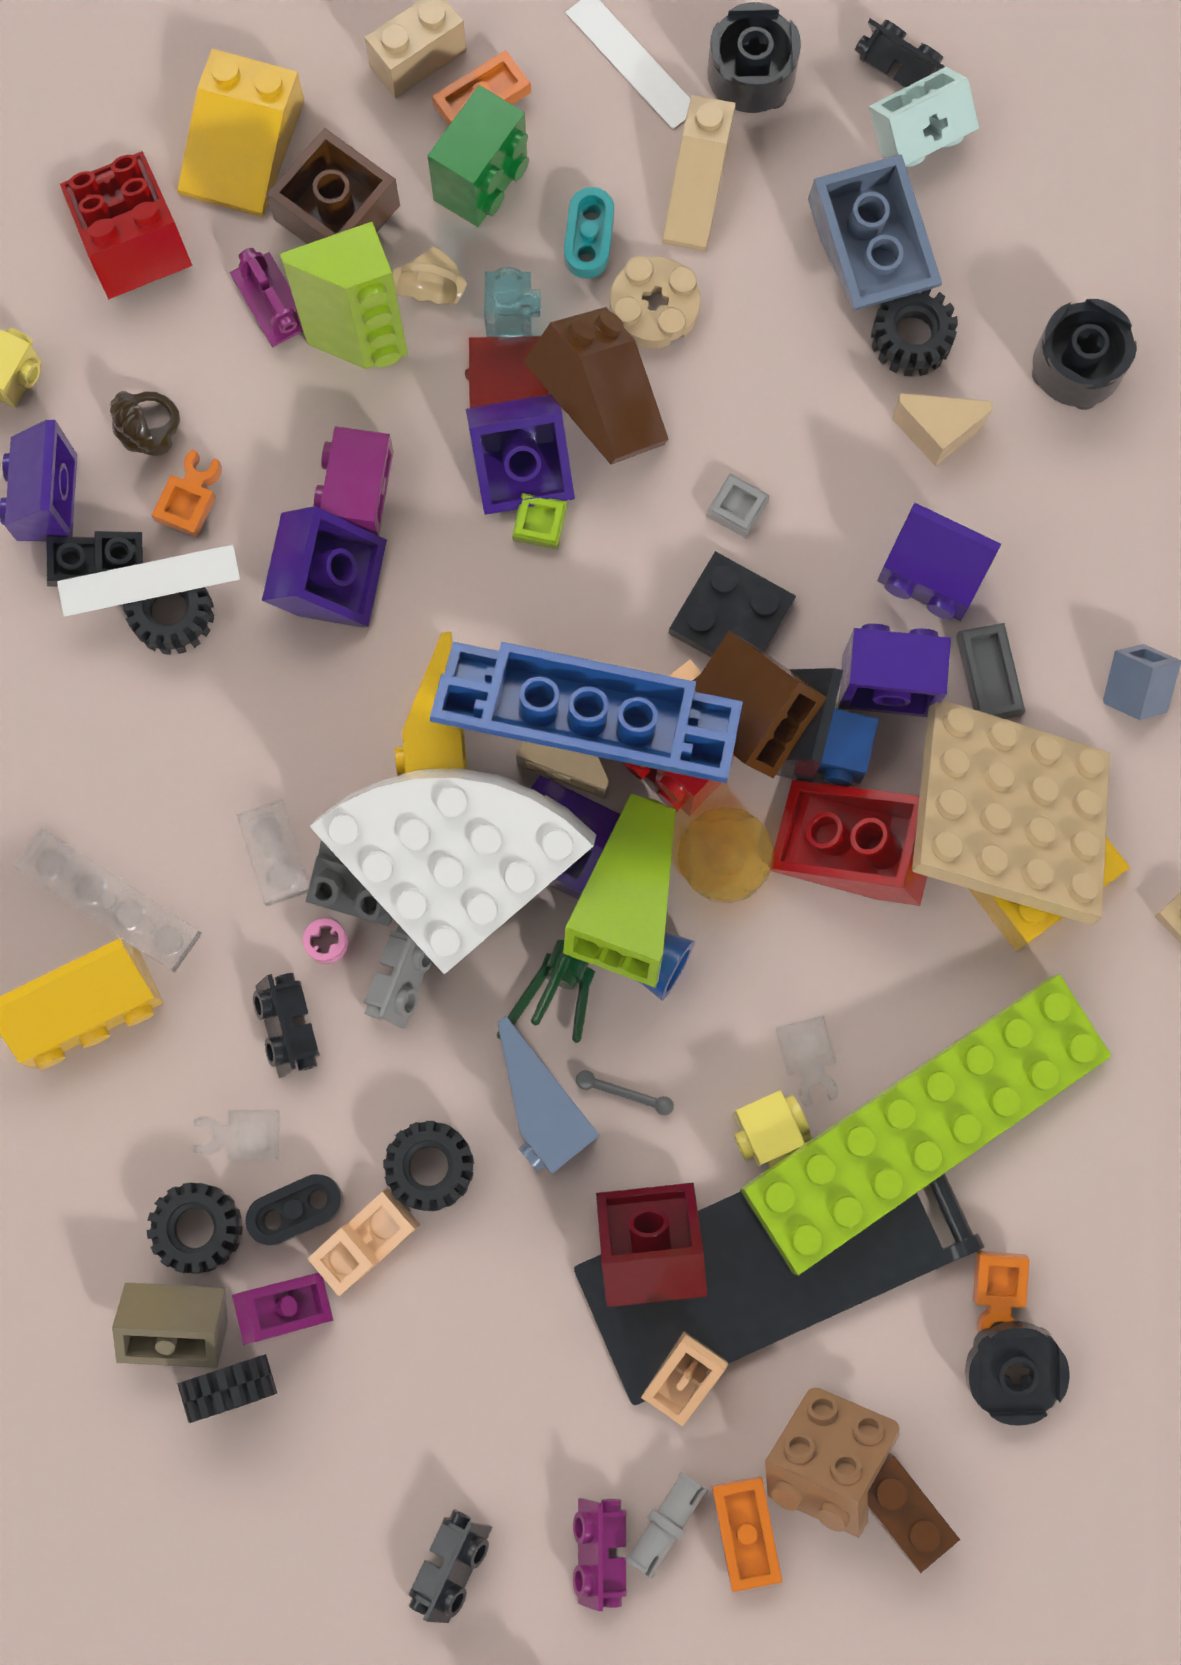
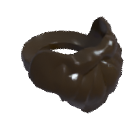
M120 391L117 393L115 398L111 400L110 413L113 433L128 451L151 456L167 453L172 446L170 437L176 433L180 423L179 410L175 403L167 396L157 392L144 391L138 394H131L126 391ZM144 401H155L162 404L170 414L169 422L164 426L148 429L142 409L138 404Z

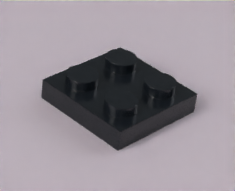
M715 551L669 627L668 634L709 657L713 656L728 631L765 652L792 607L796 595Z

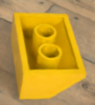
M118 938L1 995L0 1036L19 1064L31 1068L37 1066L38 1070H43L63 1061L66 1058L64 1052L79 1044L83 1048H88L103 1042L110 1037L108 1030L126 1022L127 1026H133L146 1021L155 1014L153 1008L164 1002L141 952L121 938Z

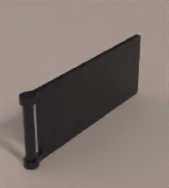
M945 1173L929 1184L955 1240V1243L945 1248H942L921 1200L916 1193L803 1273L795 1275L791 1272L740 1191L698 1210L704 1252L706 1297L607 1307L601 1254L576 1265L574 1272L631 1404L639 1405L645 1402L641 1398L684 1331L724 1358L729 1364L944 1265L983 1249L985 1246L979 1234H973Z

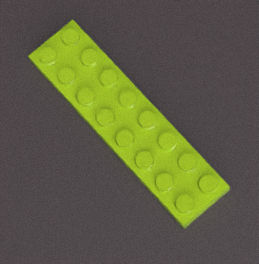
M1060 974L1052 975L740 1188V1191L791 1272L795 1275H800L1105 1062L1112 1055Z

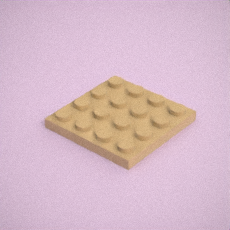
M943 700L941 703L936 702L932 704L928 709L912 872L1093 926L1102 918L1110 752Z

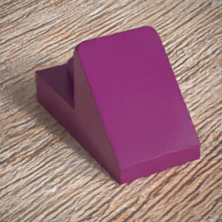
M319 1273L232 1295L243 1345L334 1321L324 1279Z

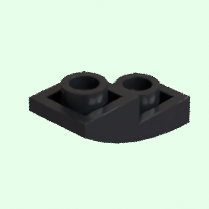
M94 531V537L46 536L47 587H58L57 581L142 564V532Z

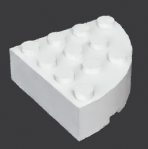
M461 768L418 770L384 779L375 784L373 783L349 794L321 814L310 825V828L443 974L447 973L594 846L596 834L568 808L547 795L543 796L537 791L522 786L517 781L501 775Z

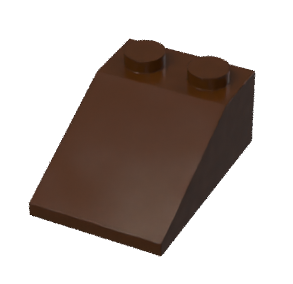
M607 307L550 322L523 362L610 465L665 445L669 438L636 341L624 328L621 319L616 314L610 312Z

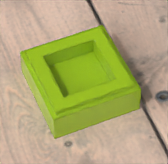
M522 493L521 498H532L535 495ZM543 498L523 500L518 508L512 534L513 541L558 550L567 511V502Z

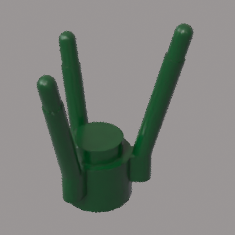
M557 940L552 953H546L540 969L507 1018L515 1025L547 978L549 982L531 1018V1023L537 1026L547 1011L558 986L573 989L575 984L578 983L579 988L572 1033L573 1042L578 1043L582 1039L589 988L596 971L588 967L589 963L563 954L564 940ZM499 1031L497 1032L498 1039H500Z

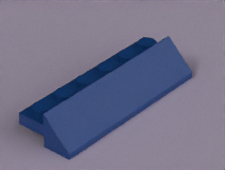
M502 641L499 651L453 642L445 673L441 674L430 714V722L727 784L743 701L694 692L695 681Z

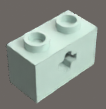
M948 67L868 106L881 156L889 158L902 154L906 167L921 163L926 158V155L942 147H950L960 143L965 135L979 129L969 80Z

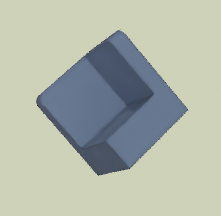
M1145 644L1116 650L1103 697L1104 704L1138 720L1167 713L1181 660Z

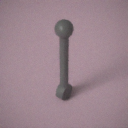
M583 1070L576 1076V1083L582 1090H590L591 1088L602 1090L654 1107L658 1114L664 1116L669 1115L674 1109L673 1101L667 1096L657 1099L596 1079L594 1074L588 1070Z

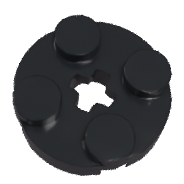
M1010 1321L978 1332L974 1338L973 1347L968 1353L965 1365L966 1382L975 1401L992 1418L1007 1425L1021 1426L1039 1422L1048 1416L1046 1411L1052 1408L1057 1400L1059 1403L1062 1401L1069 1386L1070 1372L1066 1356L1049 1331L1028 1322ZM1016 1362H1021L1023 1367L1030 1368L1029 1374L1021 1376L1019 1384H1012L1010 1377L1004 1375L1006 1369Z

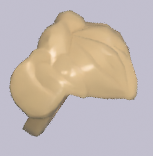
M435 246L418 256L413 262L406 263L403 267H397L392 272L395 290L399 296L412 297L419 302L430 301L436 305L457 304L468 284V281L458 271L456 262L452 261L444 251Z

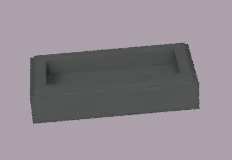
M1005 623L959 631L956 638L973 709L1003 719L1022 716L1026 711Z

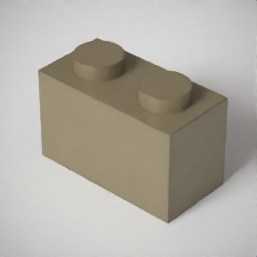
M125 1283L112 1326L116 1363L218 1368L228 1324L225 1287Z

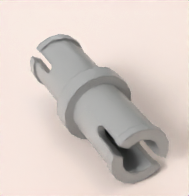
M680 1472L678 1475L679 1478L658 1511L651 1510L647 1517L651 1522L631 1553L625 1558L628 1563L651 1579L655 1576V1571L676 1538L680 1541L686 1534L682 1530L704 1494L706 1495L708 1492L706 1488L683 1472Z

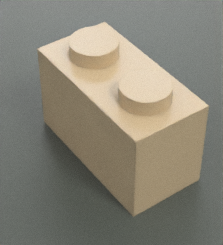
M419 0L364 37L369 66L395 99L466 51L464 21L447 0Z

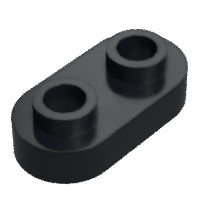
M312 1174L266 1194L250 1205L245 1220L247 1231L260 1244L279 1245L333 1220L342 1208L343 1194L341 1188L336 1181L328 1176ZM317 1190H322L327 1196V1203L321 1209H315L310 1204V1197ZM271 1211H277L282 1218L281 1225L275 1230H270L265 1225V1217Z

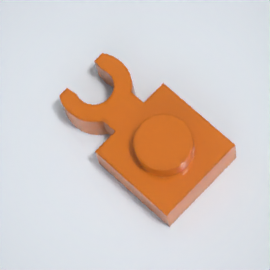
M192 449L184 459L186 471L184 479L170 475L151 516L155 522L197 538L216 499L214 492L206 488L219 480L222 474V466L220 461L214 458L206 471H197L196 466L200 461V456L197 451Z
M976 1252L973 1301L976 1305L987 1306L986 1310L978 1318V1332L990 1328L993 1323L998 1321L1004 1323L1015 1321L1011 1315L1012 1307L1026 1308L1030 1258L1026 1254Z

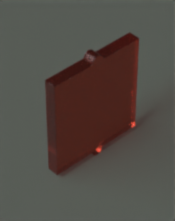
M541 336L469 337V368L465 370V378L469 380L470 408L549 394L547 389L523 362Z

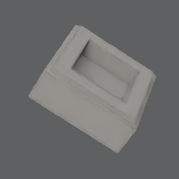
M730 473L708 508L706 517L747 538L768 503L770 495Z

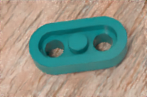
M587 187L579 190L573 195L569 204L564 244V262L567 269L573 275L584 279L594 278L603 273L608 265L614 222V202L606 191L597 187ZM593 212L598 214L599 218L588 220L584 216L587 213ZM582 254H591L594 259L590 262H584L579 257Z

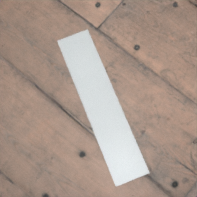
M580 0L565 12L672 129L686 120L690 97L600 0Z
M232 544L57 581L63 617L236 581L240 580Z

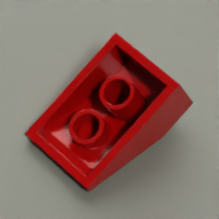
M792 780L769 869L772 872L876 900L920 906L927 876L912 872L920 796Z

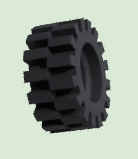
M931 289L922 291V293H915L881 303L871 330V338H874L872 348L874 352L880 350L878 360L882 365L888 360L892 362L890 371L897 373L900 366L905 368L904 376L912 377L914 369H918L919 375L922 376L928 374L930 366L936 370L941 366L943 359L946 360L956 338L957 331L955 330L958 325L957 316L952 317L954 307L951 302L945 306L943 305L945 296L941 292H938L936 297L932 298L929 296ZM905 318H918L929 325L931 337L923 344L908 343L898 335V323Z
M205 587L174 593L182 596L186 600L187 605L185 615L175 624L162 625L153 619L152 607L159 597L123 604V611L128 617L126 621L141 643L144 642L154 652L158 648L162 654L171 655V649H176L178 654L187 652L186 645L191 643L194 648L201 644L198 637L201 634L207 637L211 631L208 627V622L213 623L214 613L211 610L214 605Z
M426 1121L410 1124L408 1128L403 1131L400 1130L395 1135L396 1138L392 1143H389L386 1149L387 1155L386 1159H383V1168L386 1177H384L386 1184L398 1200L413 1209L433 1212L457 1203L456 1201L461 1196H464L470 1181L473 1179L474 1159L468 1143L456 1130L444 1123ZM425 1147L440 1149L448 1160L446 1176L441 1182L432 1186H424L416 1182L410 1171V1162L413 1155Z
M183 1183L182 1186L172 1187L167 1190L168 1194L164 1197H159L154 1203L157 1207L154 1212L149 1213L147 1220L151 1221V1229L147 1230V1239H152L153 1246L150 1248L153 1254L159 1255L162 1259L160 1262L166 1267H172L175 1271L181 1273L209 1272L215 1270V1267L219 1265H224L230 1259L229 1255L232 1252H236L239 1243H237L238 1236L242 1235L243 1226L239 1225V1218L242 1217L240 1210L236 1209L233 1204L235 1201L230 1195L223 1193L222 1189L204 1183ZM193 1208H200L206 1211L212 1218L214 1225L210 1240L198 1248L184 1245L177 1235L179 1218L183 1213Z
M266 1354L177 1383L188 1424L277 1394Z

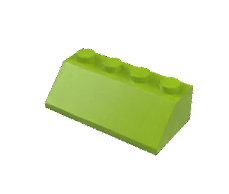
M373 222L280 253L308 345L364 369L373 366L380 368L390 366L396 363L401 356L408 354L393 274Z

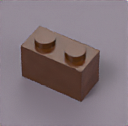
M889 1453L868 1491V1510L908 1561L922 1573L960 1541V1538L896 1457Z

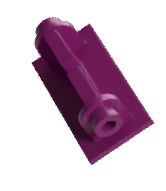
M254 248L243 250L238 256L240 260L239 267L229 273L273 348L303 332L293 296L287 281L270 252L263 255L261 252H256Z
M578 1498V1512L573 1519V1534L578 1543V1565L573 1572V1587L578 1597V1604L596 1611H603V1607H621L622 1597L627 1596L625 1557H609V1548L626 1547L627 1510L621 1509V1499H601L600 1503Z

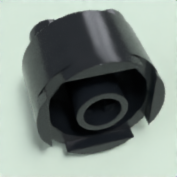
M744 3L729 10L728 16L722 19L719 24L717 22L713 28L710 40L707 75L709 85L717 100L736 103L735 110L745 113H760L783 106L793 88L800 55L801 39L797 26L791 19L789 23L781 16L779 9L766 3Z
M1086 299L1085 302L1075 304L1070 302L1061 306L1048 321L1033 355L1032 377L1035 383L1054 400L1081 410L1093 408L1096 404L1106 400L1114 393L1134 361L1137 351L1136 341L1134 342L1131 331L1132 324L1127 315L1115 305L1100 299Z

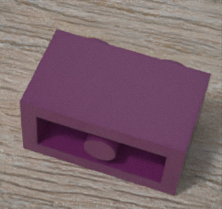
M334 426L332 442L325 441L323 446L321 467L327 471L324 485H317L313 506L319 507L379 536L394 453L390 434Z

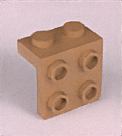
M820 1388L808 1390L765 1460L768 1497L774 1499L778 1505L787 1510H799L818 1519L824 1526L833 1531H845L860 1538L868 1523V1491L899 1437V1424L891 1418Z

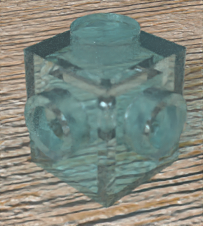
M512 267L500 268L495 272L485 271L484 318L487 338H532V317H540L541 293L540 289H532L531 272H521L519 269Z

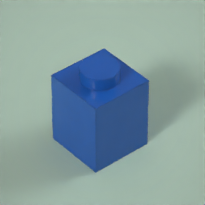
M834 708L822 761L816 773L825 775L824 780L834 785L849 787L852 786L853 782L860 784L867 773L879 719Z

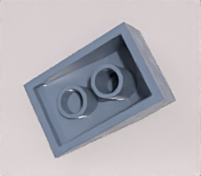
M902 154L814 179L808 196L810 209L820 241L853 311L942 285Z
M504 1016L498 1021V1030L519 1134L525 1141L518 1149L536 1172L545 1166L549 1173L553 1174L600 1135L510 1020Z

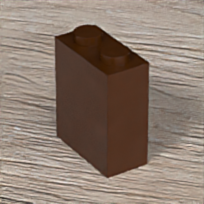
M728 631L696 680L694 691L743 701L733 754L745 765L773 779L827 699L825 695L760 648L731 631Z

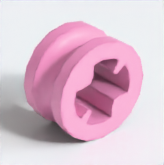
M321 918L307 926L303 935V945L312 959L319 963L330 964L337 962L344 956L348 948V937L338 922L333 919ZM323 929H331L330 934L333 937L338 935V944L330 945L329 953H320L321 948L318 945L313 947V939L320 938Z

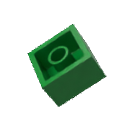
M478 85L427 155L433 200L476 227L480 226L487 215L493 216L503 202L505 189L512 180L515 182L520 180L529 164L525 112Z

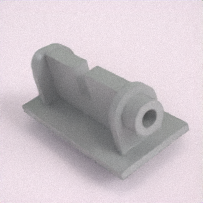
M398 924L396 931L391 930L379 962L394 968L391 976L379 972L375 973L363 1003L367 1005L364 1014L379 1020L384 1019L404 1029L409 1016L413 1014L417 1007L418 991L426 971L430 969L433 962Z

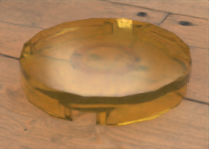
M721 807L705 811L690 822L680 839L678 860L683 877L694 891L709 901L729 904L749 898L766 882L772 872L774 851L770 835L758 818L742 809Z

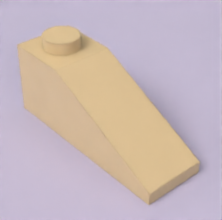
M691 94L662 243L706 251L732 134L736 103Z

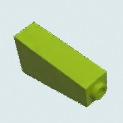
M632 793L630 794L565 927L563 954L654 988L656 987L663 957L676 809L665 806L655 799H646Z

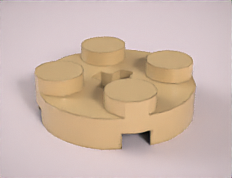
M633 257L628 261L626 267L619 272L612 284L610 312L616 314L621 319L624 328L634 338L637 345L646 348L669 346L671 341L680 338L682 335L684 338L689 334L697 322L701 297L696 275L690 268L684 267L679 262L666 257ZM652 294H659L668 303L667 305H659L657 311H652L648 309V302L643 299Z

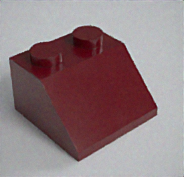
M694 1182L596 1193L607 1307L707 1296L704 1252Z

